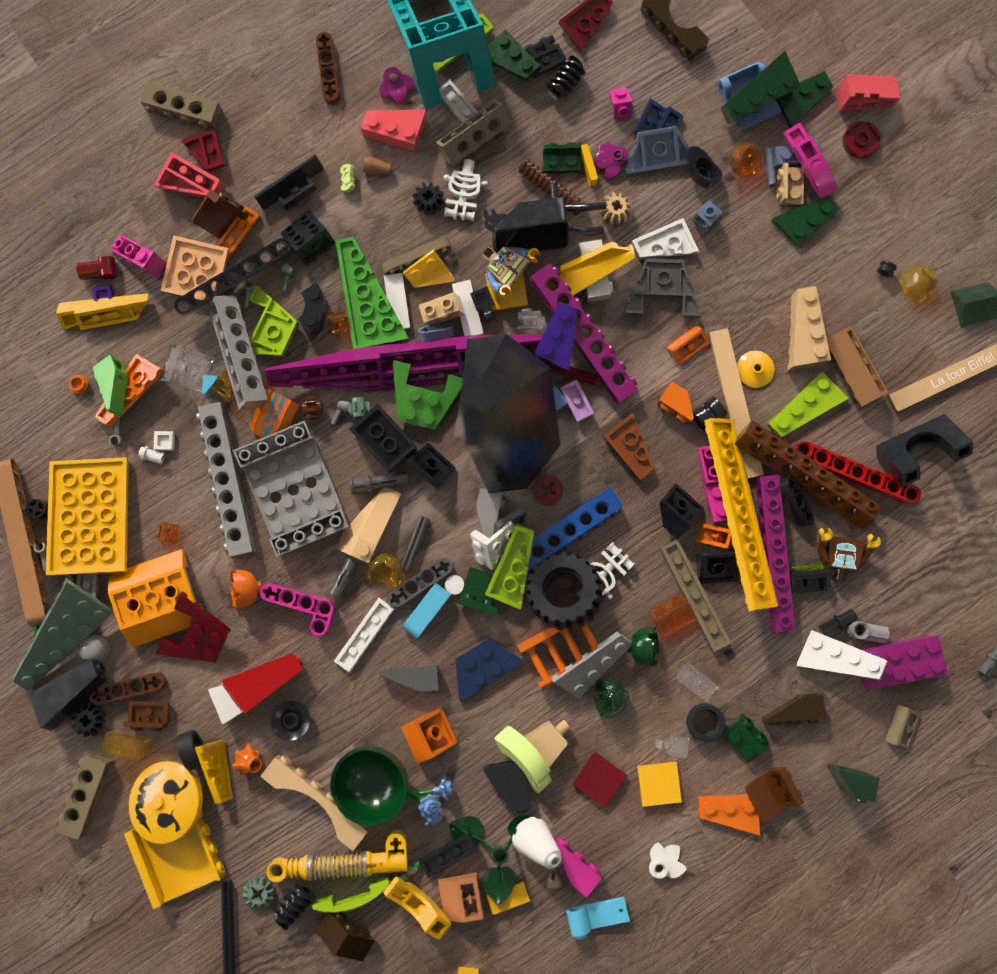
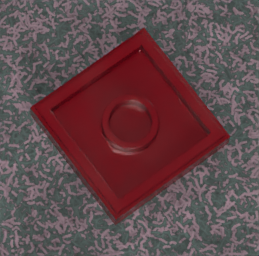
M594 751L572 784L605 808L627 774Z

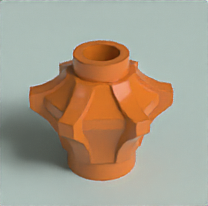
M247 744L245 749L235 752V762L232 764V768L239 769L240 775H245L248 772L256 773L261 769L262 760L259 758L260 753L258 750L254 751L251 744Z

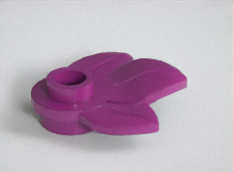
M389 67L385 70L384 80L379 86V93L382 99L391 96L394 101L401 105L406 99L407 91L416 90L412 77L408 74H401L400 70L396 67ZM391 73H394L396 75V79H390L389 75Z
M603 142L598 145L600 153L593 158L595 168L604 169V177L608 180L620 173L621 165L628 159V153L621 146L615 147L611 142ZM621 153L620 158H615V155Z

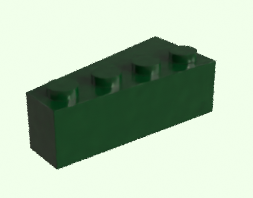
M786 51L775 58L720 108L728 125L801 86Z

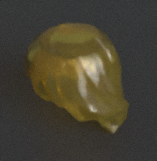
M925 265L908 268L899 278L902 290L914 302H923L924 299L931 296L938 283L936 273Z
M389 553L378 554L368 565L367 579L369 581L381 584L382 586L398 587L403 579L401 562L395 555Z

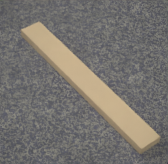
M726 328L709 332L708 335L728 417L734 420L738 437L741 430L751 420L729 331ZM741 449L747 478L764 475L761 462Z

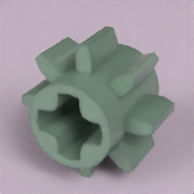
M366 397L352 398V403H348V412L353 414V418H362L371 410V403L366 402Z

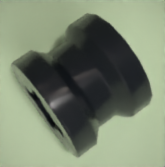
M39 499L29 501L26 505L27 514L32 518H47L48 502Z

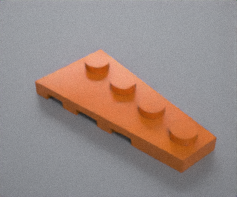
M138 354L135 355L126 369L128 379L123 414L165 372ZM104 402L94 417L111 428L120 417L109 413L104 407Z

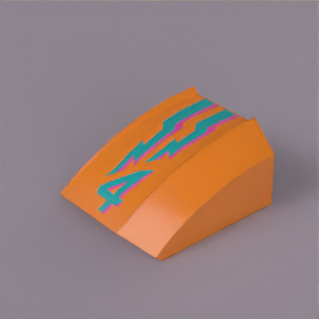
M266 388L267 401L261 407L255 409L250 422L252 433L264 438L292 426L302 407L292 400Z

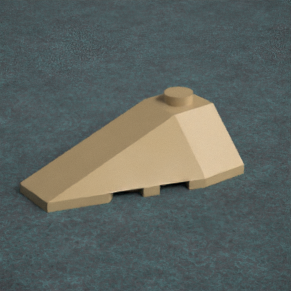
M383 487L349 524V527L343 531L336 549L371 564L402 493L388 487Z

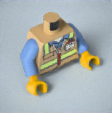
M511 246L507 248L502 247L496 253L488 247L482 256L490 262L486 268V277L490 288L501 294L502 298L506 300L505 294H513L511 287L530 263L528 259H531L533 263H537L538 260L534 256H541V253L536 248L529 250Z

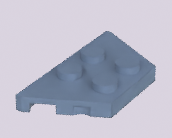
M672 126L638 132L625 173L631 174L689 164L686 157L689 146L681 136L678 128Z

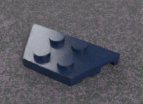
M489 638L456 658L460 702L524 663L523 659Z

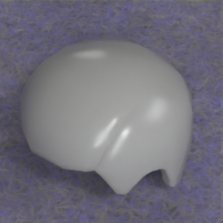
M90 634L78 646V654L84 661L93 659L97 662L106 661L111 653V645L108 638L98 634Z

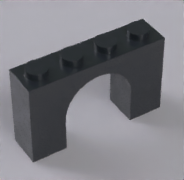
M945 414L876 446L877 459L903 487L920 479V465L909 455V451L917 446L933 445L939 447L954 462H958L973 454V441Z

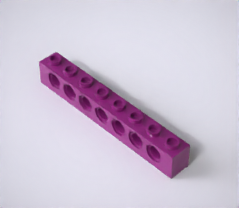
M549 263L529 278L530 282L553 314L559 304L558 299L560 297H564L567 300V305L577 309L578 322L575 324L573 343L598 376V379L615 403L622 402L638 390L636 380L633 376H629L626 373L625 364L621 360H617L613 347L605 343L603 340L605 337L601 330H596L592 324L594 322L592 317L588 313H584L580 300L572 296L570 293L572 290L566 281L563 282L559 277V270L555 266L552 267ZM550 281L554 282L556 290L548 289L547 283ZM582 328H585L589 331L588 338H584L581 336L580 332ZM593 344L599 345V354H595L592 351ZM604 359L609 360L611 363L609 370L603 367ZM615 375H619L622 378L620 385L614 383Z
M779 475L760 476L755 479L759 525L778 607L768 609L770 632L795 631Z

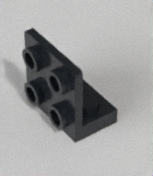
M310 211L301 215L299 219L280 233L284 239L289 241L291 247L306 266L336 243L325 226Z

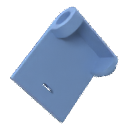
M756 62L718 79L717 87L725 103L766 66L761 62ZM775 100L736 122L741 131L780 114L782 110Z

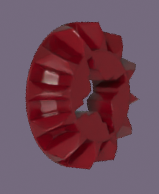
M553 475L539 477L532 489L534 498L544 505L557 503L563 494L561 481ZM552 483L551 490L554 494L548 493L543 497L545 490L542 489L541 485L548 487Z

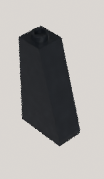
M90 659L29 693L40 728L49 731L54 730L107 680L105 676L106 669L101 662Z

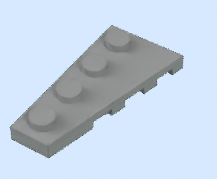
M617 631L598 644L595 651L587 652L581 656L582 660L575 665H568L565 668V672L559 676L556 674L551 679L553 683L580 699L632 646V643Z

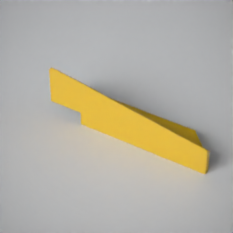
M613 242L605 244L561 265L559 277L563 282L566 281L572 290L570 293L574 296L635 259L634 246L629 245L625 248L618 247V244ZM550 281L547 283L548 289L556 290L554 282ZM560 297L558 299V302H564L566 299L564 297Z
M137 294L113 297L112 299L100 298L98 301L91 299L63 302L58 305L56 315L63 330L79 325L80 330L134 321L139 318L142 310L148 304L149 295Z

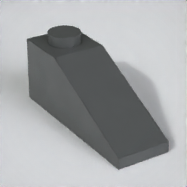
M438 665L382 669L378 671L380 676L418 692L424 691V695L436 694L435 691L440 689Z

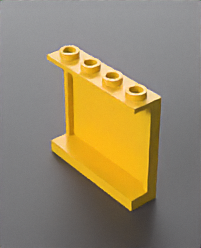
M202 810L191 832L176 842L166 844L152 843L139 835L135 828L124 834L153 909L210 882L219 881L225 876L224 864L218 859V850L216 844L210 839V829L207 824H204Z

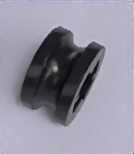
M884 260L880 262L881 267H878L877 272L885 277H893V271L897 269V266L890 261Z

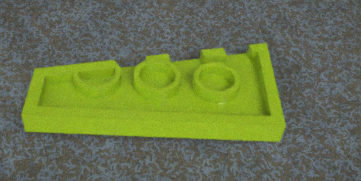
M820 372L767 425L781 438L849 399V397L823 372Z
M518 524L515 525L485 595L521 610L534 531Z

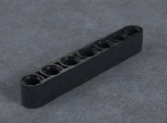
M284 238L273 241L179 297L175 301L176 312L181 316H187L211 302L214 296H221L283 259L291 249L289 241ZM284 244L286 251L283 253L279 252L276 245ZM267 253L271 259L269 262H263L260 255ZM244 264H253L254 270L252 272L246 271ZM234 272L238 275V280L232 282L228 279L227 275ZM218 282L222 285V289L218 292L213 291L211 284ZM203 292L206 298L204 301H197L194 297L195 294ZM180 302H187L189 309L187 311H180L178 304Z

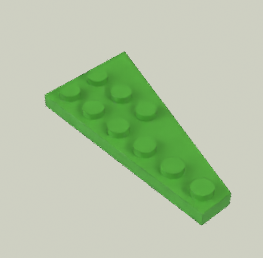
M355 237L336 240L353 349L410 340Z

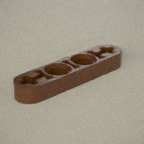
M320 32L316 36V47L322 94L327 103L335 104L340 99L334 43L332 36L328 32ZM323 39H327V49H324ZM329 55L332 57V60L329 63H324L322 58ZM327 73L334 74V78L330 81L325 80L324 76ZM331 86L334 93L333 97H329V87Z
M152 673L100 686L89 696V699L93 704L101 705L157 691L166 685V677L162 673ZM155 676L161 680V683H158V687L156 684L149 686L147 682L155 680ZM135 681L142 683V689L139 692L133 689ZM117 685L123 688V694L120 697L114 694V688ZM98 690L99 693L108 692L109 696L101 697V701L99 698H96Z

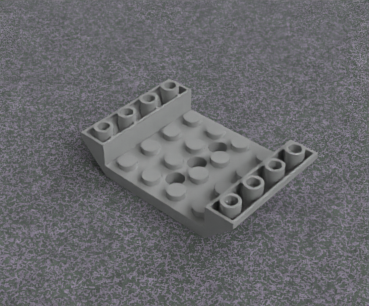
M305 420L233 450L240 468L246 474L271 536L269 540L276 557L349 527L343 506L317 443ZM309 478L316 479L317 484L315 487L309 488L307 486ZM292 485L299 487L297 495L292 496L289 493V488ZM276 492L281 494V500L278 503H274L271 499L272 495Z

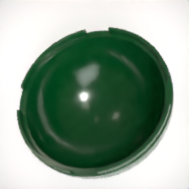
M362 746L350 750L336 763L330 778V792L338 806V810L347 819L363 826H379L394 819L403 809L409 794V779L404 765L393 753L378 746Z

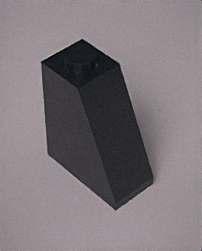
M513 760L483 765L485 775L510 811H516V814L528 812L527 809L531 808L525 773Z

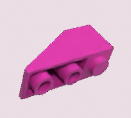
M121 234L110 249L157 279L167 265V262L153 251Z
M553 836L562 854L561 862L571 885L588 897L602 879L599 873L600 869L592 862L590 864L583 860L585 857L579 851L575 850L573 852L568 847L569 843L562 837L558 839Z

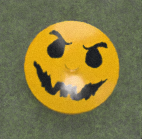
M159 762L145 769L136 779L129 797L131 822L139 835L152 843L166 844L176 842L190 833L196 825L202 810L203 796L198 778L192 770H187L183 764L178 762Z

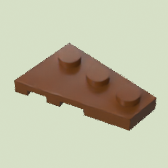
M631 413L605 434L603 438L640 481L655 467L643 441L634 413Z

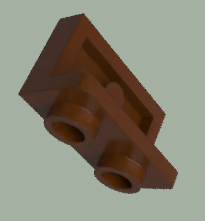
M129 701L128 721L124 722V726L130 727V730H143V727H150V731H162V728L169 726L170 702Z

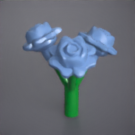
M442 777L439 786L433 787L431 790L416 792L409 789L408 797L414 799L420 805L418 809L421 811V816L426 817L425 826H437L443 818L440 814L442 809H439L441 803L438 801L437 795L440 794L446 802L449 796L453 795L454 788L452 782L447 781L445 777ZM427 794H428V796H427L426 798H421V797H420L421 795H427Z

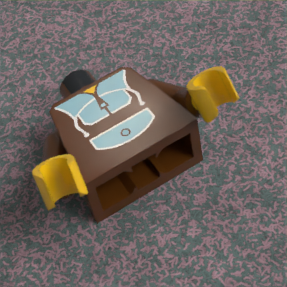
M820 528L819 534L821 537L819 538L817 552L826 568L835 569L834 580L846 582L847 571H857L871 556L874 548L880 546L881 540L880 537H877L876 541H872L873 535L869 534L867 537L868 543H866L864 540L833 536L830 528L824 534L823 528Z

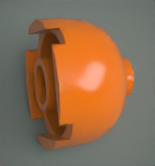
M230 571V581L234 580L232 587H230L233 607L235 606L234 609H243L251 606L257 600L258 593H260V581H256L255 576L249 571Z

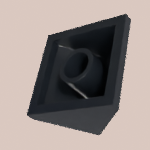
M430 443L424 445L407 459V463L436 490L456 469Z
M735 551L696 554L697 574L700 583L737 581L739 567L736 562Z

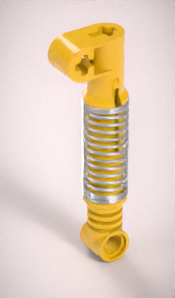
M401 830L391 831L386 840V852L372 853L371 851H361L359 853L357 851L355 854L353 851L352 854L344 852L343 855L341 852L339 854L334 853V855L326 853L325 856L323 853L316 856L308 854L300 858V861L299 858H295V861L291 858L289 861V859L278 857L268 866L267 877L273 882H280L289 879V877L294 879V876L295 879H299L300 876L305 881H312L313 876L315 880H317V876L319 880L322 877L324 880L326 877L330 880L331 876L333 879H335V876L338 879L341 876L343 879L345 875L346 878L349 875L351 878L353 875L357 878V875L362 877V874L364 877H369L376 873L408 871L407 837ZM395 837L400 841L398 850L404 849V851L390 852V850L395 849V842H392ZM274 866H280L283 869V873H276Z

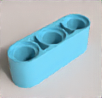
M435 583L403 624L402 628L418 639L451 594L438 583Z

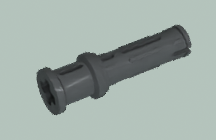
M406 471L377 477L366 475L365 478H349L352 495L362 491L371 492L374 488L408 483Z

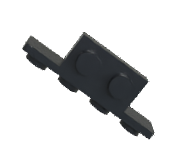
M313 155L257 193L254 198L263 210L278 200L288 210L317 190L310 178L321 172L324 167L318 157Z

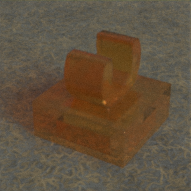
M341 310L342 313L335 314L331 312V315H328L332 334L350 330L348 315L344 310Z
M165 522L158 524L159 533L155 536L157 541L177 544L180 525Z

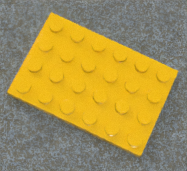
M127 457L50 461L46 554L47 576L127 572L129 459Z

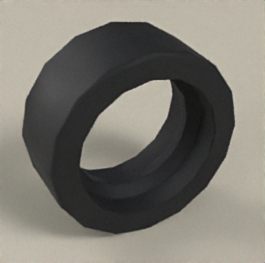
M701 703L689 711L686 725L689 732L696 739L702 742H712L723 734L725 718L717 707ZM709 711L716 716L717 726L712 733L702 734L696 729L694 720L700 712Z
M195 730L179 734L176 742L182 764L189 771L201 767L195 747L203 745L199 734Z

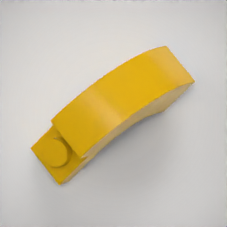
M396 876L385 889V896L408 910L418 920L424 932L440 940L451 926V922L440 907L411 882H405Z

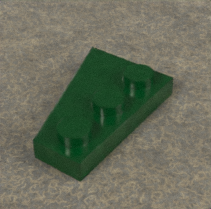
M506 29L488 45L491 63L494 66L501 67L527 82L541 70L540 65Z
M826 71L801 81L799 88L776 100L789 128L832 90L833 85Z

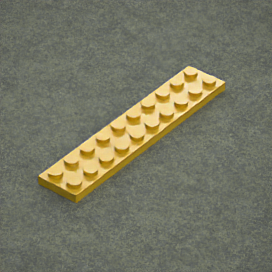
M709 418L704 420L705 430L708 435L714 468L719 481V489L727 515V524L731 532L732 545L735 549L736 562L741 575L746 604L749 611L778 607L741 449L734 444L737 439L734 420Z

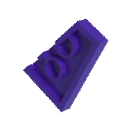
M561 301L559 302L534 353L569 371L577 309Z

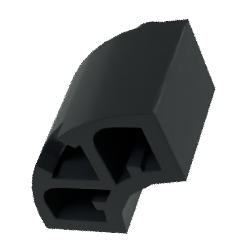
M314 282L301 293L304 298L305 308L302 315L298 318L301 325L313 339L322 330L327 314L326 298L317 282Z

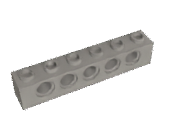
M214 296L208 304V308L238 408H259L267 401V391L263 387L262 375L256 364L257 359L255 354H253L251 339L248 337L246 323L242 318L241 306L236 296Z

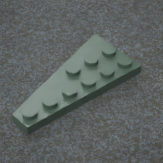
M66 578L63 588L57 594L52 608L49 609L39 627L33 643L31 642L25 658L22 659L14 673L13 682L29 691L113 614L112 609Z

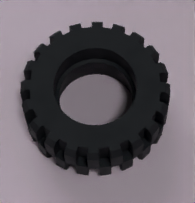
M561 552L560 556H557L556 553L550 554V559L546 560L544 557L540 560L541 564L539 566L535 565L533 567L534 573L530 574L527 579L529 585L526 586L528 602L538 619L551 628L556 627L557 630L561 631L564 628H568L569 631L575 630L574 627L576 626L581 628L585 626L586 621L589 620L591 622L594 619L593 615L595 612H599L600 603L603 602V586L599 574L593 564H590L584 557L580 558L576 553L568 555L567 552ZM565 575L578 578L583 585V595L576 604L567 608H559L549 602L547 590L552 581Z

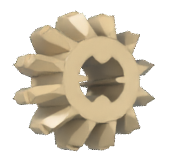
M615 192L611 194V197L605 196L606 209L600 210V213L605 214L604 220L610 219V225L614 221L618 225H620L621 220L626 222L627 216H630L632 213L630 210L632 203H627L628 197L622 198V192L619 193V196H616ZM615 206L618 207V211L614 210Z

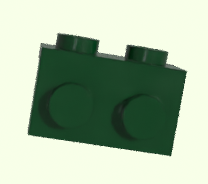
M743 713L739 715L734 723L725 728L722 734L748 763L764 753L769 743L766 735L760 732L754 726L753 721Z

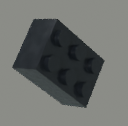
M379 404L375 405L349 429L389 474L418 450L414 442Z

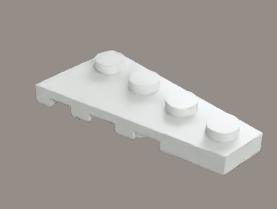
M811 630L796 666L881 680L888 661Z

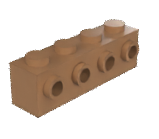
M852 326L844 328L827 338L829 352L836 359L837 367L842 370L846 383L851 386L854 397L861 406L889 393Z

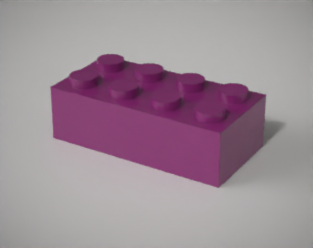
M925 635L860 648L862 651L888 661L881 680L861 677L863 688L872 690L948 674L939 635Z

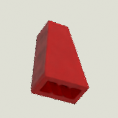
M291 653L225 678L220 684L241 712L245 714L302 671L301 665L303 663L297 655L293 656Z

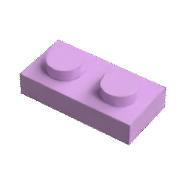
M578 380L560 388L576 422L594 414Z

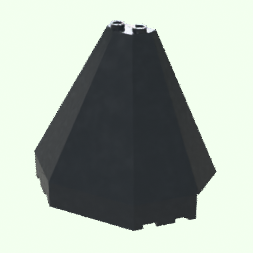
M500 334L467 339L460 401L466 447L488 493L527 489L561 445L551 367L510 335Z

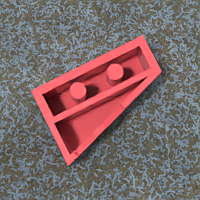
M171 152L154 186L163 191L205 198L210 189L218 194L220 191L223 193L227 184Z

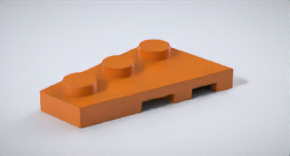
M748 795L698 797V814L700 818L760 835L759 815Z

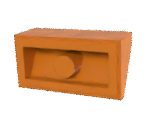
M694 326L668 345L667 349L677 363L681 365L710 344L703 329Z

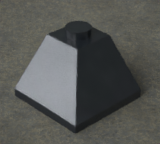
M677 483L671 487L660 501L663 527L676 539H679L693 525L704 509Z

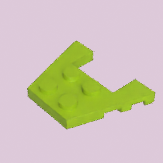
M255 285L249 301L265 309L251 337L253 354L255 356L284 357L299 322L259 286Z

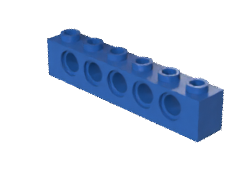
M609 487L535 537L532 542L528 570H532L535 565L539 566L541 564L540 560L544 557L548 560L551 558L550 554L556 553L558 555L556 551L563 548L566 550L574 545L572 541L577 537L581 540L590 534L588 530L593 526L596 529L606 523L604 519L609 515L613 518L621 513L620 508L623 507V504L612 488ZM597 505H604L606 513L599 514L596 510ZM582 515L590 517L591 522L589 525L581 523L580 518ZM566 526L574 527L575 533L573 536L565 534L564 529ZM551 536L559 539L558 546L552 547L549 545L548 540ZM535 547L542 548V557L536 558L533 556L532 551Z

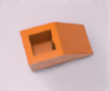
M672 381L657 404L660 405L659 408L664 412H671L676 415L675 418L681 423L689 424L694 416L688 391Z

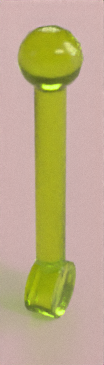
M823 562L792 567L789 565V572L812 568L821 570L825 565Z

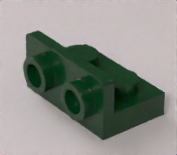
M568 142L563 145H558L557 143L543 145L544 173H580L581 144Z

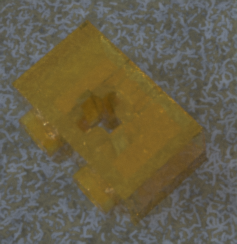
M112 730L106 732L101 752L139 762L146 759L151 739Z

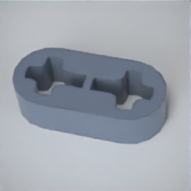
M451 323L424 326L418 329L419 340L422 342L446 339L454 335L453 324Z

